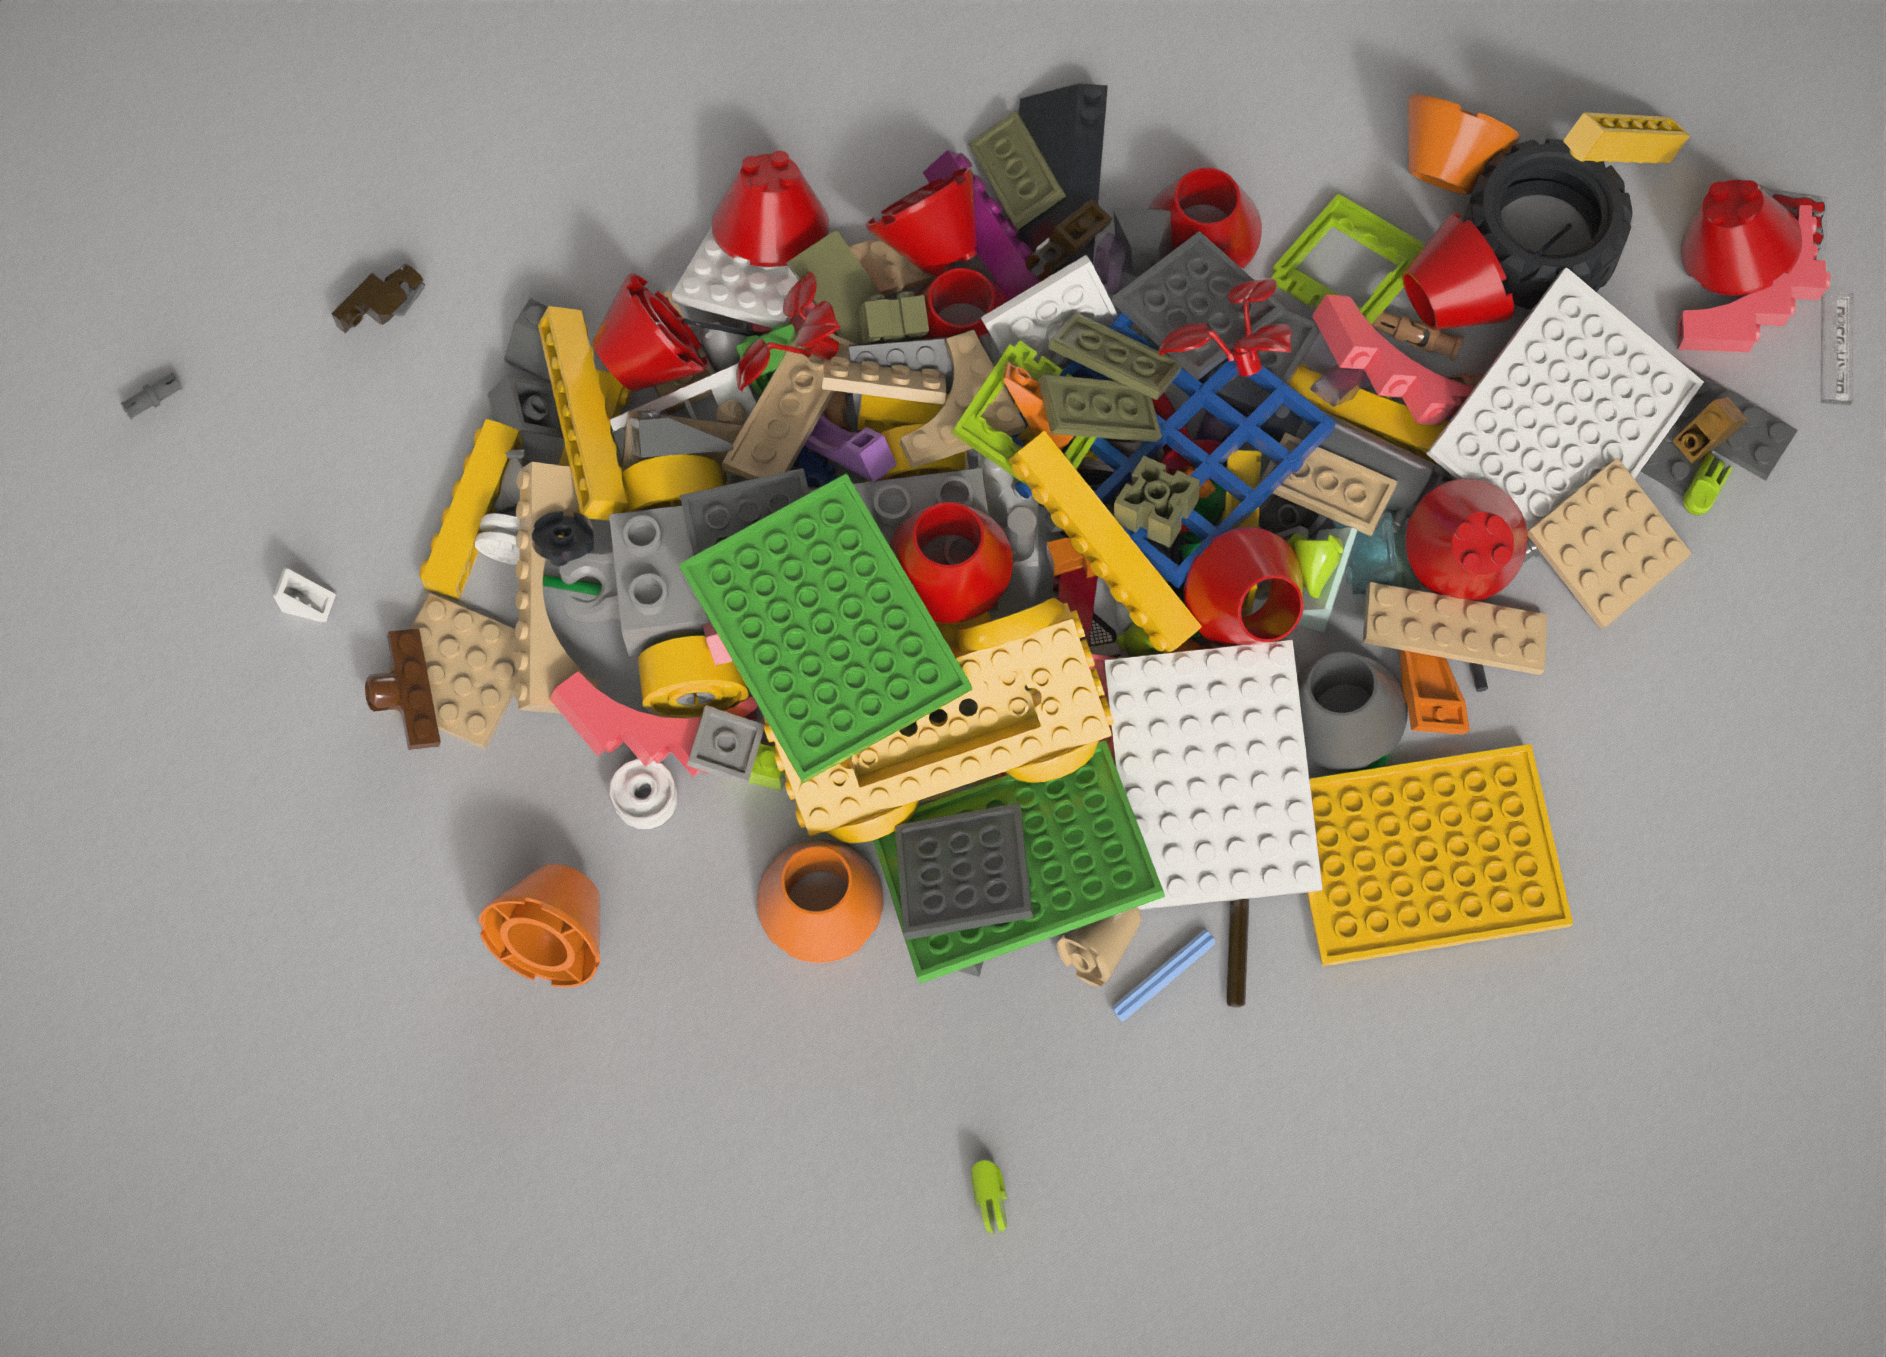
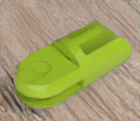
M1712 453L1706 454L1684 494V508L1695 516L1703 515L1712 508L1733 470V467L1729 465L1721 473L1725 462L1721 459L1716 460L1708 470L1715 457Z
M981 1160L975 1163L971 1170L975 1204L981 1207L985 1229L988 1233L995 1234V1222L991 1204H993L998 1229L1002 1232L1007 1228L1003 1202L1007 1200L1002 1170L988 1160Z

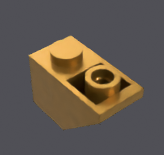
M1729 397L1716 399L1672 442L1691 463H1694L1726 441L1748 419Z

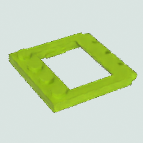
M1338 193L1272 267L1273 275L1271 278L1275 279L1277 287L1286 293L1291 291V296L1309 307L1314 305V310L1317 309L1326 294L1339 295L1296 269L1333 227L1398 265L1372 292L1373 295L1362 308L1356 305L1361 314L1372 325L1404 288L1402 273L1425 246V243Z
M1019 340L1015 347L1009 344L951 433L1027 485L1024 480L1019 479L1013 473L1012 465L1008 461L1022 447L1014 443L1012 437L1003 431H997L987 424L986 419L981 417L988 404L991 405L1005 384L1003 377L1007 362L1015 367H1022L1037 381L1043 374L1059 376L1063 370L1044 356L1040 358L1038 363L1035 362L1033 359L1037 351ZM1076 436L1064 455L1075 469H1077L1097 437Z

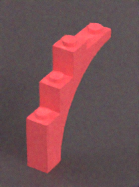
M1800 205L1794 215L1801 228L1802 249L1799 259L1788 274L1784 273L1774 280L1772 286L1751 293L1732 303L1710 309L1683 310L1677 321L1678 350L1750 352L1755 342L1759 341L1760 325L1785 326L1790 316H1793L1795 313V299L1819 300L1824 291L1830 287L1831 275L1830 272L1826 271V261L1816 260L1818 247L1817 244H1813V234L1816 232L1817 219L1812 217L1811 205Z
M1326 294L1312 315L1339 367L1364 369L1378 396L1402 397L1416 424L1441 425L1446 417H1453L1475 388L1432 372L1399 351L1374 329L1361 314L1350 296Z
M579 671L554 688L550 701L597 756L606 750L608 753L613 752L624 741L645 767L653 761L657 764L660 763L672 752L692 777H695L702 771L686 765L701 717L666 718L638 712L614 701L596 689ZM753 696L735 707L724 711L756 721L757 716L755 714L759 707Z

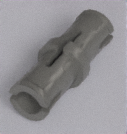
M170 373L151 386L145 385L142 387L143 391L121 402L125 413H128L127 416L133 419V417L151 406L156 408L161 405L160 401L178 390H182L178 379H175L176 376Z

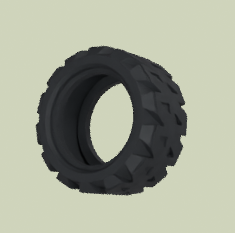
M1547 138L1545 144H1539L1536 140H1529L1513 145L1508 154L1503 151L1498 153L1486 164L1483 174H1479L1463 220V222L1470 220L1489 243L1506 276V279L1501 281L1506 295L1512 293L1514 305L1525 309L1535 307L1558 274L1566 267L1595 292H1598L1601 287L1607 284L1615 272L1632 226L1633 211L1630 195L1625 193V183L1612 165L1605 167L1604 161L1585 160L1582 162L1577 160L1570 154V148L1563 140ZM1546 195L1558 198L1570 204L1582 215L1589 227L1591 241L1583 248L1569 254H1542L1539 258L1534 259L1533 254L1535 252L1523 247L1509 234L1502 221L1501 210L1509 203L1526 196Z

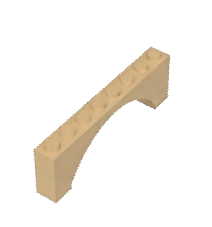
M531 462L521 468L517 475L520 501L517 504L516 515L520 519V528L516 537V546L519 549V561L516 565L519 591L516 595L515 604L516 608L519 609V621L515 628V636L518 639V652L515 657L518 682L515 686L514 695L515 699L518 700V710L561 714L550 701L554 688L578 671L598 690L599 680L591 679L577 666L566 653L551 627L543 598V571L546 559L538 555L533 549L532 533L535 522L542 516L557 511H563V516H571L573 512L579 509V503L569 466Z

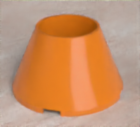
M1411 94L1407 101L1408 173L1419 180L1447 191L1469 195L1474 188L1479 174H1483L1486 164L1502 151L1508 154L1511 151V147L1518 143L1520 134L1516 130L1481 112H1478L1477 115L1460 109L1462 105L1440 98Z
M832 840L805 841L783 851L767 867L761 878L757 893L758 916L768 938L780 949L788 953L789 956L813 963L837 961L858 951L872 933L875 932L883 911L882 886L871 863L854 848ZM813 872L832 873L841 878L848 886L842 900L834 907L824 911L815 912L802 909L789 898L795 883L803 876Z
M560 864L544 865L489 902L479 916L478 922L482 926L480 936L488 950L509 969L527 979L534 981L537 976L552 981L551 986L576 987L590 981L599 967L600 893L595 884L576 869Z

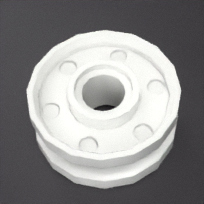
M495 513L482 517L480 529L483 532L478 534L475 540L477 550L494 560L517 565L519 549L516 546V537L520 528V519L506 514Z
M635 759L619 768L610 782L609 795L617 815L625 824L634 828L651 829L662 825L672 816L677 806L678 792L671 772L662 763L657 764L653 761L645 767L639 759ZM641 790H651L650 795L646 798L636 797Z

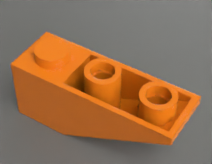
M1007 362L1003 381L1032 432L1037 437L1045 431L1062 451L1074 436L1051 434L1038 381L1032 378L1022 367H1015Z

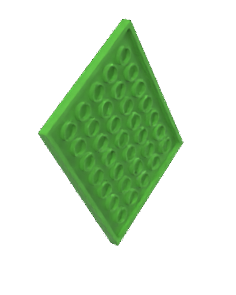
M847 473L678 564L802 784L973 690V686Z
M1106 740L1099 742L1094 755L1085 765L1061 778L1046 782L1030 783L1019 781L1006 775L919 806L914 815L906 822L910 823L1020 803L1033 908V918L906 940L904 936L919 984L1165 897L1164 890ZM894 831L873 840L903 933L896 834Z

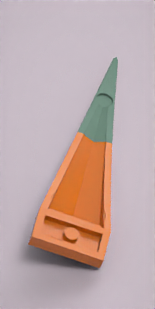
M1394 511L1390 513L1391 520L1396 513ZM1400 528L1397 534H1392L1395 586L1421 591L1417 577L1409 565L1405 550V535L1403 528ZM1400 650L1402 690L1405 703L1408 706L1411 731L1460 735L1470 731L1466 702L1447 659Z

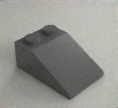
M642 410L637 411L638 417H630L632 452L641 458L733 450L732 443L662 416L660 411Z

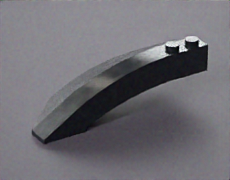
M1078 83L1020 98L1019 115L1066 194L1065 198L1020 229H1017L1018 233L1016 236L1020 242L1027 244L1032 252L1050 237L1057 225L1090 199H1093L1098 204L1108 85ZM1095 237L1065 267L1087 255L1093 265Z

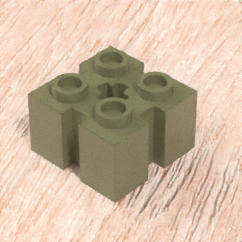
M915 292L897 294V299L893 300L886 299L885 295L870 296L867 298V301L862 303L861 308H858L855 312L859 344L921 339L922 336L929 332L924 295L915 296Z
M1143 456L1132 473V486L1126 483L1114 502V518L1121 526L1137 532L1140 527L1148 530L1147 538L1170 547L1181 530L1182 517L1188 519L1198 502L1200 480L1178 470L1172 476L1166 473V465Z

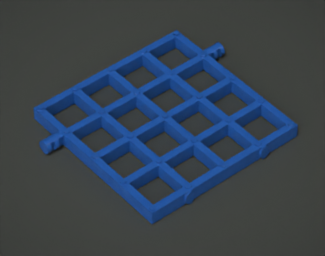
M1124 313L1108 326V328L1159 351L1131 329L1135 323ZM1226 358L1227 362L1204 384L1196 380L1183 368L1181 369V372L1172 383L1190 398L1167 421L1156 414L1162 435L1157 442L1145 441L1129 458L1103 438L1097 437L1089 449L1115 470L1094 492L1103 504L1128 481L1132 483V473L1143 456L1151 459L1165 444L1197 468L1190 476L1200 480L1199 488L1210 478L1241 502L1217 528L1194 510H1192L1188 519L1182 517V524L1204 541L1179 566L1147 542L1149 539L1147 538L1148 530L1140 527L1137 532H1134L1122 526L1158 573L1177 588L1186 581L1187 573L1197 555L1200 556L1212 544L1210 541L1224 532L1238 528L1293 472L1296 473L1301 469L1307 457L1334 431L1336 421L1263 365H1261L1262 369L1258 373L1247 377L1271 395L1248 418L1216 395L1238 373L1235 361H1228ZM1072 361L1059 375L1066 376L1070 374L1072 377L1114 381L1075 361ZM1283 404L1315 428L1292 452L1260 429ZM1202 407L1234 431L1211 455L1207 454L1179 432ZM1020 411L1019 414L1025 423L1026 429L1029 425L1026 419L1024 418L1022 412ZM1021 433L1010 436L1012 441L1020 447L1026 446L1017 438ZM1074 436L1061 451L1063 454H1065L1068 447L1070 446V444L1076 436ZM1246 441L1278 465L1254 490L1223 466L1228 457L1233 452L1235 453ZM1021 481L1015 484L1016 491L1023 498L1029 499L1032 496L1031 489Z

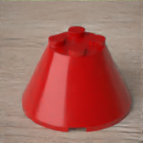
M775 151L772 154L748 156L743 159L742 167L713 213L712 234L719 248L734 259L736 256L750 260V265L760 267L788 266V261L829 234V217L797 164L789 159L788 153Z
M970 167L953 171L952 174L954 176L944 180L940 177L891 204L881 211V219L876 222L874 218H871L865 224L867 230L925 274L931 273V275L935 274L938 277L951 269V263L958 260L964 262L971 259L977 254L975 248L978 243L973 172Z
M1717 181L1709 187V192L1704 197L1683 235L1681 242L1682 263L1689 277L1692 276L1706 290L1723 295L1755 293L1772 286L1774 280L1784 273L1788 274L1795 266L1802 249L1801 228L1792 212L1760 189L1755 181Z
M1476 479L1452 480L1429 491L1421 499L1412 516H1410L1405 532L1406 556L1417 579L1435 594L1458 599L1480 601L1502 591L1518 574L1527 552V527L1518 505L1499 487Z

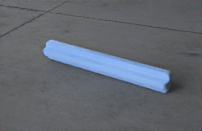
M1203 930L1113 1005L1112 1011L1115 1016L1121 1021L1127 1019L1215 944L1214 937L1207 930Z

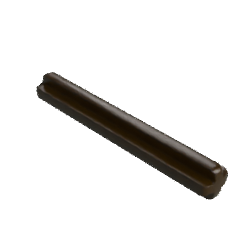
M1249 899L1230 900L1226 1003L1228 1006L1235 1008L1246 1004Z

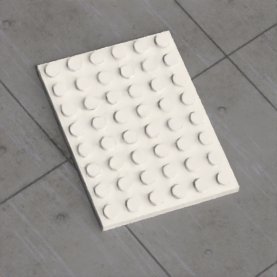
M1566 267L1552 282L1426 454L1456 479L1486 481L1506 492L1522 512L1528 531L1615 458L1622 462L1635 479L1704 381Z
M1293 640L1270 642L1261 645H1240L1105 660L1109 707L1115 723L1112 724L1116 768L1165 894L1164 898L1139 906V910L1322 891Z

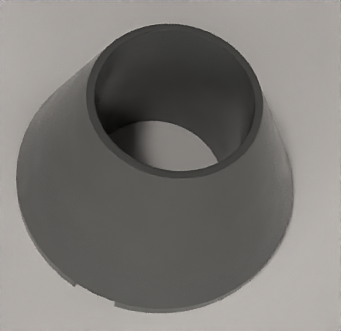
M1336 652L1311 663L1297 675L1307 760L1327 769L1338 771L1357 770L1368 767L1370 763L1383 756L1386 757L1400 742L1407 725L1408 706L1405 703L1399 680L1381 663L1350 652ZM1338 685L1357 686L1371 696L1361 708L1348 713L1332 712L1317 703L1325 691Z

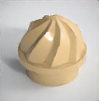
M726 400L716 410L717 422L743 425L746 419V410L740 402Z

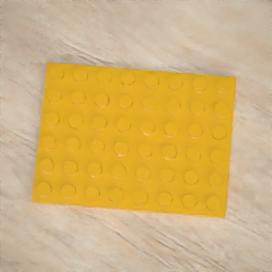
M1532 744L1309 779L1322 891L1306 892L1321 967L1560 929L1573 925Z

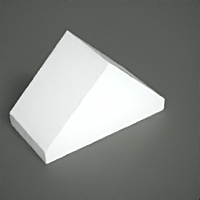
M287 568L283 569L273 595L282 612L320 622L327 621L336 596L335 593Z

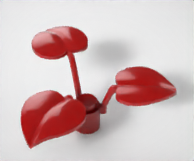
M809 271L799 279L788 291L783 302V313L785 316L790 318L797 313L805 322L797 337V344L802 348L773 342L766 344L762 339L752 343L743 353L737 368L736 381L737 387L741 392H743L744 387L756 380L765 370L770 359L771 349L803 354L807 358L813 354L822 361L824 359L831 360L832 357L836 356L839 350V342L828 335L841 327L835 318L832 305L827 301H822L807 316L804 313V308L812 302L816 293L817 282L813 272Z
M1275 279L1247 281L1236 285L1228 292L1227 298L1229 302H1243L1246 337L1235 342L1232 351L1229 350L1214 330H1208L1207 324L1194 323L1181 326L1170 332L1159 347V356L1168 352L1197 349L1205 345L1210 338H1213L1227 355L1228 361H1235L1238 374L1240 376H1251L1262 369L1257 351L1290 353L1292 332L1289 325L1271 324L1259 328L1255 333H1251L1249 304L1250 302H1260L1269 298L1277 287Z

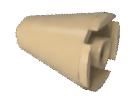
M1136 907L1076 928L1063 935L1056 945L1063 963L1067 967L1072 963L1078 970L1075 975L1089 985L1101 987L1104 983L1108 982L1142 923L1139 908Z

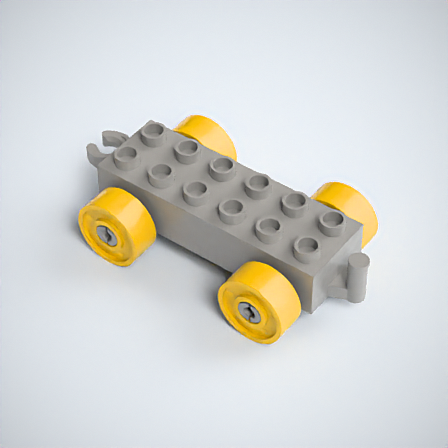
M925 424L906 425L880 433L884 435L897 465L889 470L883 478L875 482L866 479L865 483L853 484L888 544L897 528L909 516L935 504L943 502L959 503L976 508L989 516L982 468L969 469L966 451L911 468L899 445L900 437L920 429ZM684 454L659 456L638 462L622 473L624 490L628 493L627 507L623 509L622 513L609 515L613 552L603 555L596 553L586 554L581 558L568 561L566 565L559 568L562 581L565 584H573L585 576H593L602 584L601 592L594 599L581 600L572 596L565 598L562 604L565 614L579 622H603L609 619L620 620L621 631L629 657L639 656L638 666L642 704L649 713L670 718H693L702 716L705 705L722 711L733 708L748 698L749 690L733 661L715 665L703 628V624L710 621L678 565L694 556L680 495L724 486L722 467L709 458ZM809 489V493L817 489ZM1026 507L1013 508V511L1007 518V527L1000 526L1010 543L1013 563L1029 559L1034 552L1037 519L1033 511ZM943 535L929 541L921 551L933 562L943 565H955L969 559L977 549L970 541L963 537ZM998 600L989 611L998 610ZM987 611L983 615L969 621L960 623L935 622L948 646L953 645L957 630L991 622V616Z

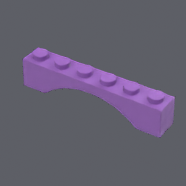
M823 415L819 418L804 445L872 482L883 478L889 470L897 465L884 435L868 427L859 433H851L833 424Z

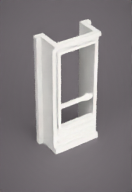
M737 363L634 408L632 411H662L684 401L691 418L697 419L688 399L710 389L717 406L726 400L740 402L746 410V422L756 402L748 385L744 387L743 392L737 387L736 373L739 364ZM628 411L610 419V430L621 455L623 453L625 437L623 427L626 426Z

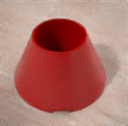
M1199 168L1192 170L1165 187L1149 206V209L1170 210L1173 251L1199 231L1240 268L1244 269L1253 260L1258 251L1262 235L1259 211L1252 199L1236 181L1219 169ZM1194 205H1210L1224 212L1227 218L1215 223H1201L1191 219L1183 211Z
M1454 213L1445 219L1402 273L1403 285L1413 308L1420 319L1432 330L1505 323L1512 319L1514 315L1512 293L1507 295L1501 281L1505 280L1506 276L1495 253L1481 232L1470 220L1462 222L1458 219L1461 217L1459 213Z
M967 268L948 270L915 294V296L924 295L929 332L922 336L921 339L951 337L974 330L980 340L979 336L987 333L990 335L982 319L967 325H955L946 322L938 314L950 305L964 303L978 307L986 315L1008 302L1009 299L1000 286L975 270Z
M630 273L625 277L592 340L593 347L603 364L623 386L633 392L706 370L709 366L707 356L701 358L698 349L702 345L689 325L682 323L683 317L659 291L653 294L644 285L648 281L636 273Z
M943 502L923 508L909 516L897 528L889 543L890 548L934 622L960 623L983 615L995 606V602L1007 590L1011 580L1013 556L1006 534L990 516L971 506L954 502ZM943 535L963 537L970 541L977 549L969 559L955 565H943L933 562L921 551L929 541Z
M1242 527L1229 530L1211 540L1212 544L1193 560L1187 573L1184 587L1185 606L1202 626L1198 631L1206 639L1222 647L1261 645L1278 641L1290 634L1298 625L1303 613L1302 570L1298 557L1291 546L1275 533L1256 527ZM1271 578V592L1265 604L1257 612L1242 617V604L1247 593L1257 583Z

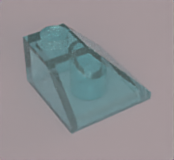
M1391 513L1383 515L1372 537L1367 536L1354 553L1350 566H1346L1347 584H1352L1353 595L1366 594V587L1370 582L1390 586L1393 584L1397 573V561Z

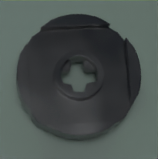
M563 511L552 512L542 516L534 524V531L532 533L533 549L541 557L549 559L550 563L555 566L566 565L568 561L581 558L587 553L594 550L593 525L587 517L573 512L574 517L563 516Z

